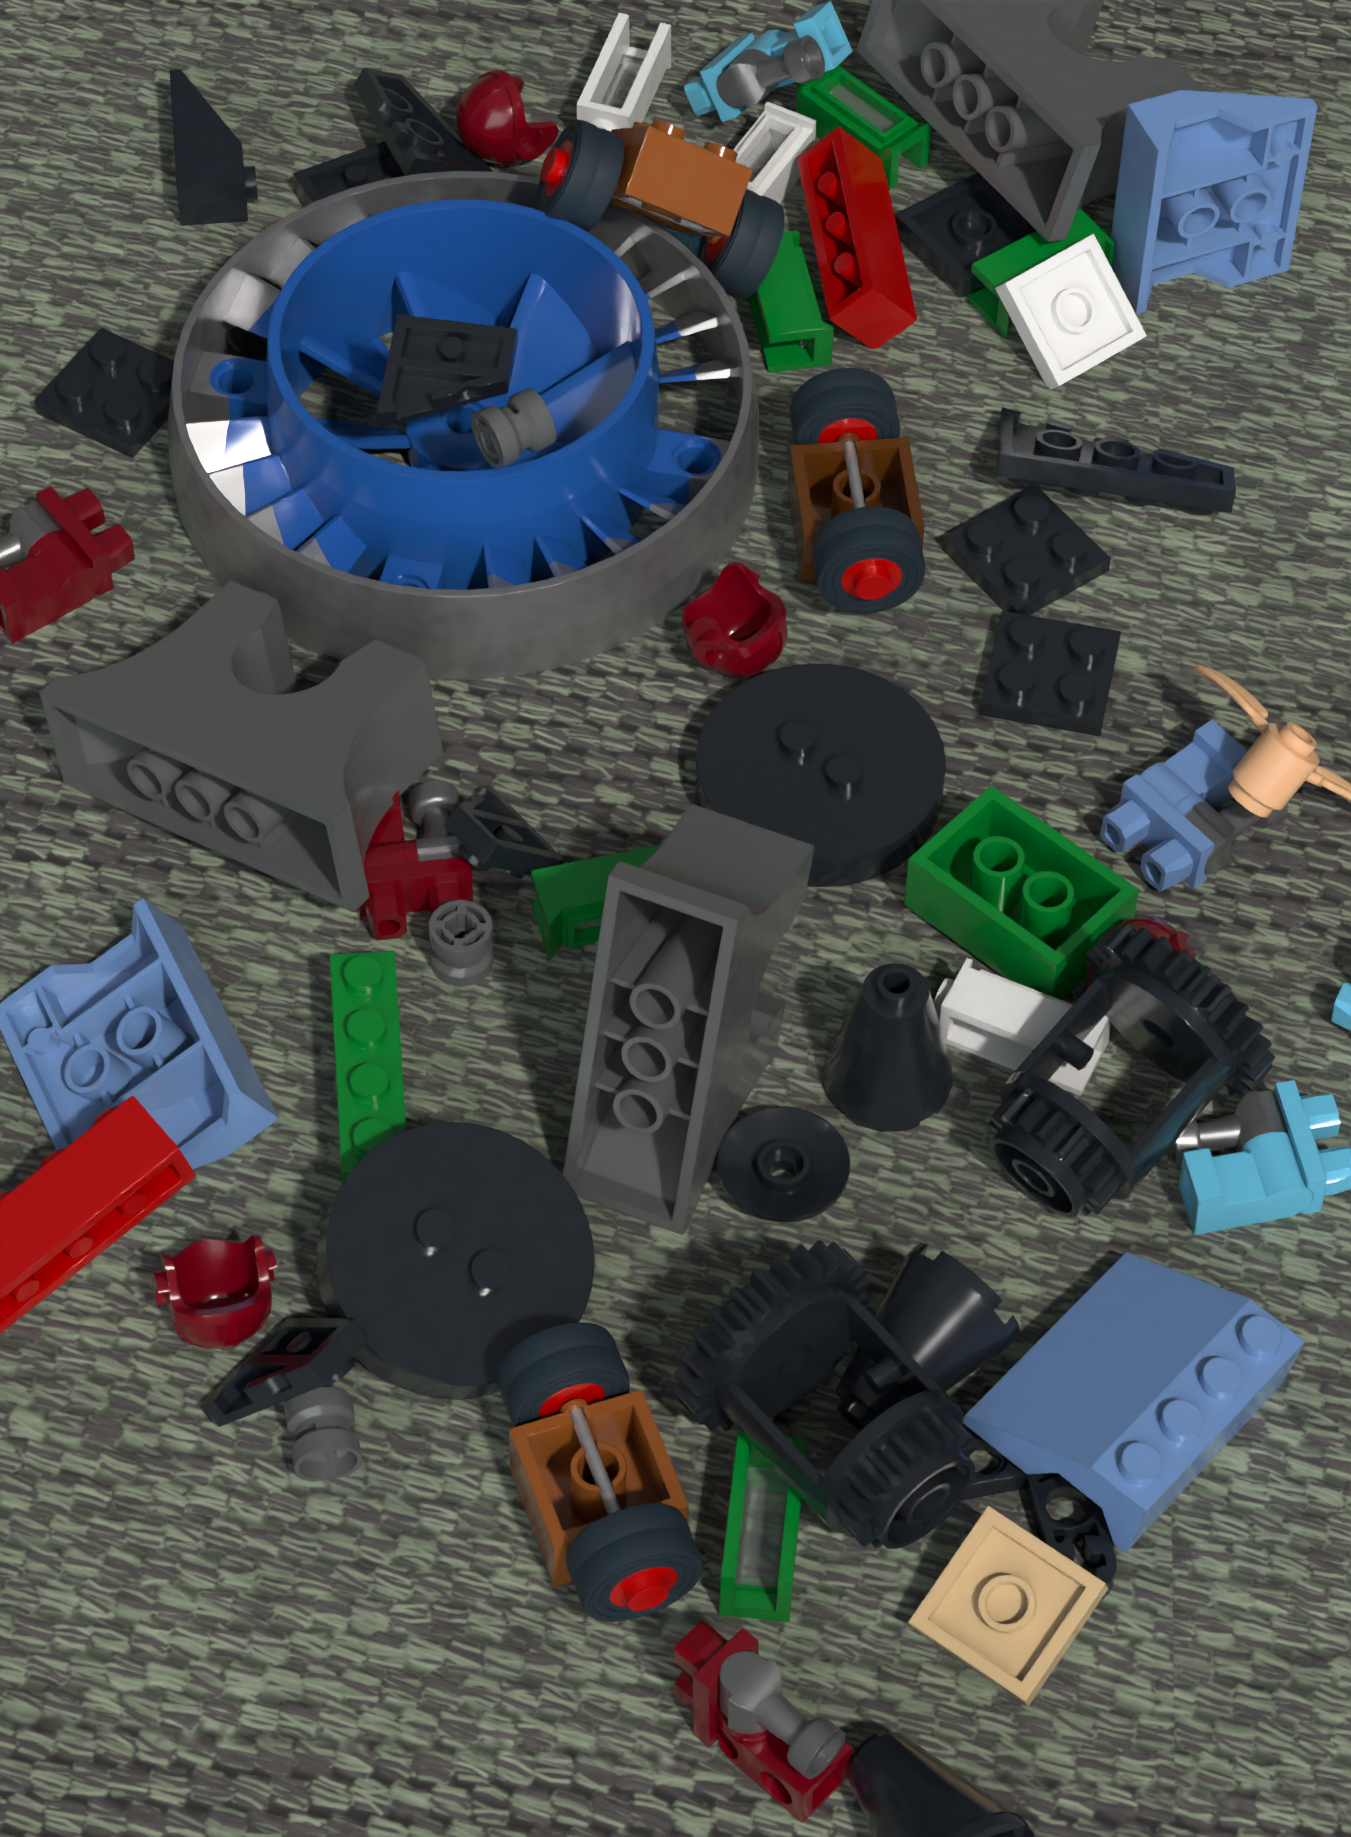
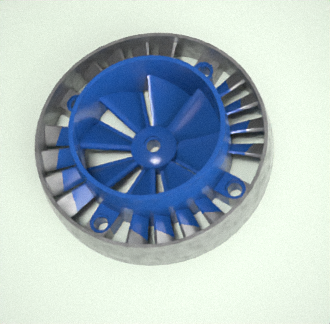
M449 171L420 173L384 179L336 193L287 215L255 236L237 251L212 277L195 302L179 339L174 358L167 428L174 496L181 522L191 545L207 570L222 587L231 580L253 590L265 592L271 597L278 599L287 638L340 661L377 639L401 650L413 652L418 657L425 659L429 679L478 680L513 677L551 670L588 659L624 644L671 615L708 582L726 559L740 535L753 500L758 469L759 408L748 342L734 306L723 287L706 265L682 242L658 224L630 208L625 209L608 204L600 220L589 232L566 220L549 218L545 216V212L536 210L535 206L540 178L517 174ZM650 299L657 303L677 320L654 330L652 313L647 300ZM397 314L508 327L510 323L509 328H515L518 332V346L508 393L406 421V431L314 418L299 400L306 388L327 367L380 397L390 350L379 337L394 331ZM237 326L267 338L266 361L223 354L230 346L225 338V332ZM694 334L715 359V361L660 373L656 344ZM716 378L728 379L740 406L738 423L731 441L659 429V383ZM531 388L539 394L550 411L556 429V441L553 445L539 452H532L526 449L520 453L517 462L502 469H495L484 458L477 445L471 426V417L473 413L488 406L494 405L498 408L507 406L510 396ZM407 448V462L409 466L375 457L360 449ZM644 508L669 521L642 541L629 532L639 519ZM305 540L307 541L297 551L293 550ZM610 550L616 554L613 557L593 564Z

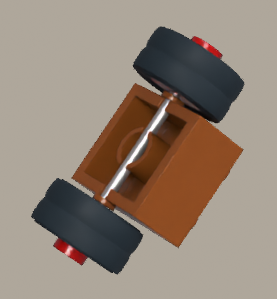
M575 119L564 128L543 162L536 194V210L545 212V216L549 218L566 220L589 232L600 220L608 204L625 209L630 208L652 222L686 236L701 237L696 257L706 265L727 295L738 299H746L759 288L778 252L784 230L785 215L782 205L777 201L747 189L753 169L735 162L738 153L711 142H705L703 147L693 145L684 141L686 131L659 120H653L651 126L634 122L631 128L612 129L610 132L606 129H600L587 121Z
M587 1322L554 1326L526 1338L512 1348L500 1362L497 1369V1384L506 1403V1409L512 1424L515 1426L509 1429L510 1471L554 1588L573 1582L585 1612L596 1620L607 1622L636 1619L673 1604L686 1595L699 1581L703 1571L702 1558L688 1525L689 1505L642 1389L629 1393V1375L620 1358L614 1338L604 1327Z

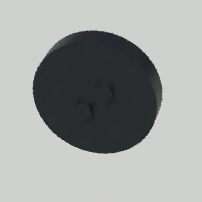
M815 663L787 666L765 672L742 683L728 693L712 710L703 725L696 749L697 805L814 845L808 887L851 885L874 879L900 866L917 852L929 838L941 812L946 757L939 731L931 717L912 696L892 682L875 674L848 666Z
M441 1122L415 1127L390 1137L364 1156L353 1168L332 1200L324 1217L317 1245L316 1267L320 1294L328 1317L354 1318L370 1338L355 1354L358 1360L386 1381L404 1390L438 1399L462 1400L479 1398L500 1392L497 1384L498 1366L505 1355L526 1338L554 1326L580 1322L592 1290L595 1255L593 1238L583 1206L572 1186L551 1161L526 1142L492 1127L474 1123Z

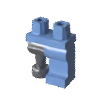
M1212 719L1194 732L1191 744L1165 762L1150 766L1140 776L1136 774L1123 782L1120 803L1103 816L1100 835L1102 840L1116 853H1123L1140 841L1150 850L1142 855L1140 869L1144 878L1159 892L1183 880L1194 889L1207 880V874H1212L1219 869L1222 870L1227 864L1233 840L1252 825L1265 829L1286 817L1288 805L1286 804L1282 810L1274 809L1267 818L1255 815L1239 802L1220 812L1215 810L1233 797L1228 790V785L1234 779L1232 770L1248 750Z

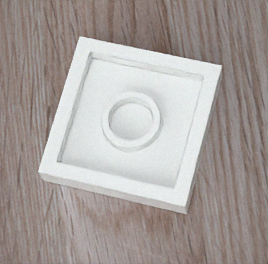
M1094 234L1078 241L995 288L1045 385L1049 389L1059 387L1147 336Z

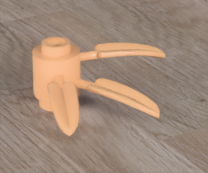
M1202 665L1194 667L1195 674L1211 682L1230 696L1246 712L1250 721L1262 733L1232 770L1234 779L1228 785L1231 795L1243 807L1257 816L1267 818L1274 809L1282 810L1305 781L1319 787H1325L1351 803V784L1332 771L1318 766L1320 760L1314 751L1317 747V742L1306 730L1292 722H1287L1284 727L1276 723L1269 724L1265 720L1268 717L1267 710L1245 688L1214 669Z

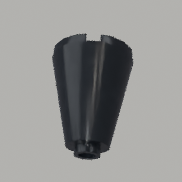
M885 964L875 968L867 975L824 1061L823 1077L827 1096L831 1102L833 1100L846 1113V1118L858 1126L879 1132L907 1131L920 1125L921 1121L930 1117L935 1112L937 1114L946 1105L953 1085L952 1064L928 983L919 971L904 964Z
M919 1243L906 1255L874 1318L946 1392L1010 1346L1020 1334L1019 1324L1014 1315L1006 1324L1003 1323L994 1311L1002 1302L1001 1298L973 1271L944 1251H941L934 1260L926 1257L928 1244ZM860 1346L857 1347L836 1387V1392L842 1400L837 1409L843 1418L858 1431H861L872 1420L896 1403L908 1398L895 1384L879 1395L868 1386L862 1372L875 1362Z
M890 1732L872 1735L861 1742L853 1753L852 1762L848 1770V1781L874 1837H1036L1024 1818L902 1733Z

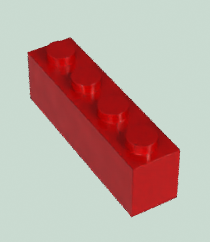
M837 127L797 157L829 320L870 349H878L916 322L917 316L883 160L842 128Z
M133 1095L121 1105L109 1108L100 1114L92 1127L67 1148L51 1153L41 1163L38 1171L13 1191L0 1194V1334L196 1177L179 1147Z

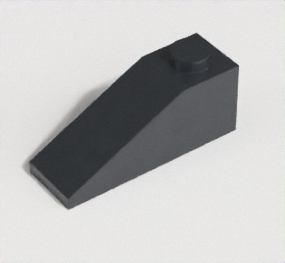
M170 70L176 184L181 226L248 221L247 201L258 200L255 166L244 167L242 143L182 70Z

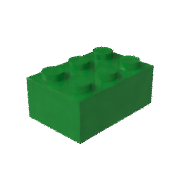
M991 785L908 859L904 905L1006 979L1062 1000L1087 977L1088 967L1085 965V962L1089 957L1086 953L1107 929L1109 930L1113 924L1119 925L1124 921L1134 919L1139 889Z

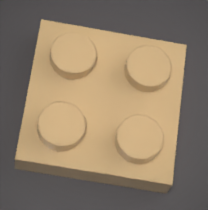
M988 1506L908 1623L912 1629L1029 1707L1107 1592L1108 1587L1105 1582Z

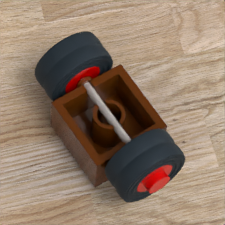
M839 368L820 373L800 386L794 394L790 405V421L794 445H790L787 494L801 582H817L818 589L823 598L832 606L843 611L876 613L889 610L910 599L921 587L925 576L923 556L925 526L909 438H899L900 423L895 396L889 384L881 376L859 368Z

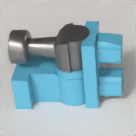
M828 1L809 9L793 24L795 30L787 33L775 29L766 31L756 40L753 33L738 37L700 71V77L691 79L684 86V91L694 113L700 116L717 110L721 121L725 122L736 118L746 108L749 110L757 105L775 88L794 82L805 84L821 79L824 72L836 68L853 51L832 2Z
M1295 1080L1275 1083L1274 1091L1257 1092L1255 1089L1252 1092H1248L1238 1103L1235 1114L1198 1124L1196 1120L1191 1123L1168 1150V1154L1173 1167H1181L1179 1189L1194 1235L1292 1217L1300 1212L1302 1214L1320 1212L1324 1196L1334 1195L1351 1189V1148L1346 1145L1318 1150L1315 1142L1318 1139L1338 1136L1340 1127L1339 1111L1332 1093L1300 1096ZM1234 1147L1238 1149V1153L1212 1157L1210 1149Z

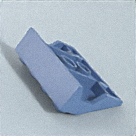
M1178 90L1128 104L1111 239L1116 242L1112 270L1135 314L1146 312L1152 287L1160 282L1195 273L1229 288L1289 270L1318 107L1313 99Z
M142 898L133 905L131 934L91 963L51 965L0 1002V1031L56 1151L67 1148L92 1127L100 1114L109 1108L121 1105L132 1095L179 1147L192 1169L227 1157L279 1119L184 928L145 898Z
M1126 1252L965 1415L962 1423L1026 1474L1059 1473L1102 1508L1114 1545L1126 1553L1285 1381L1305 1341L1250 1298Z

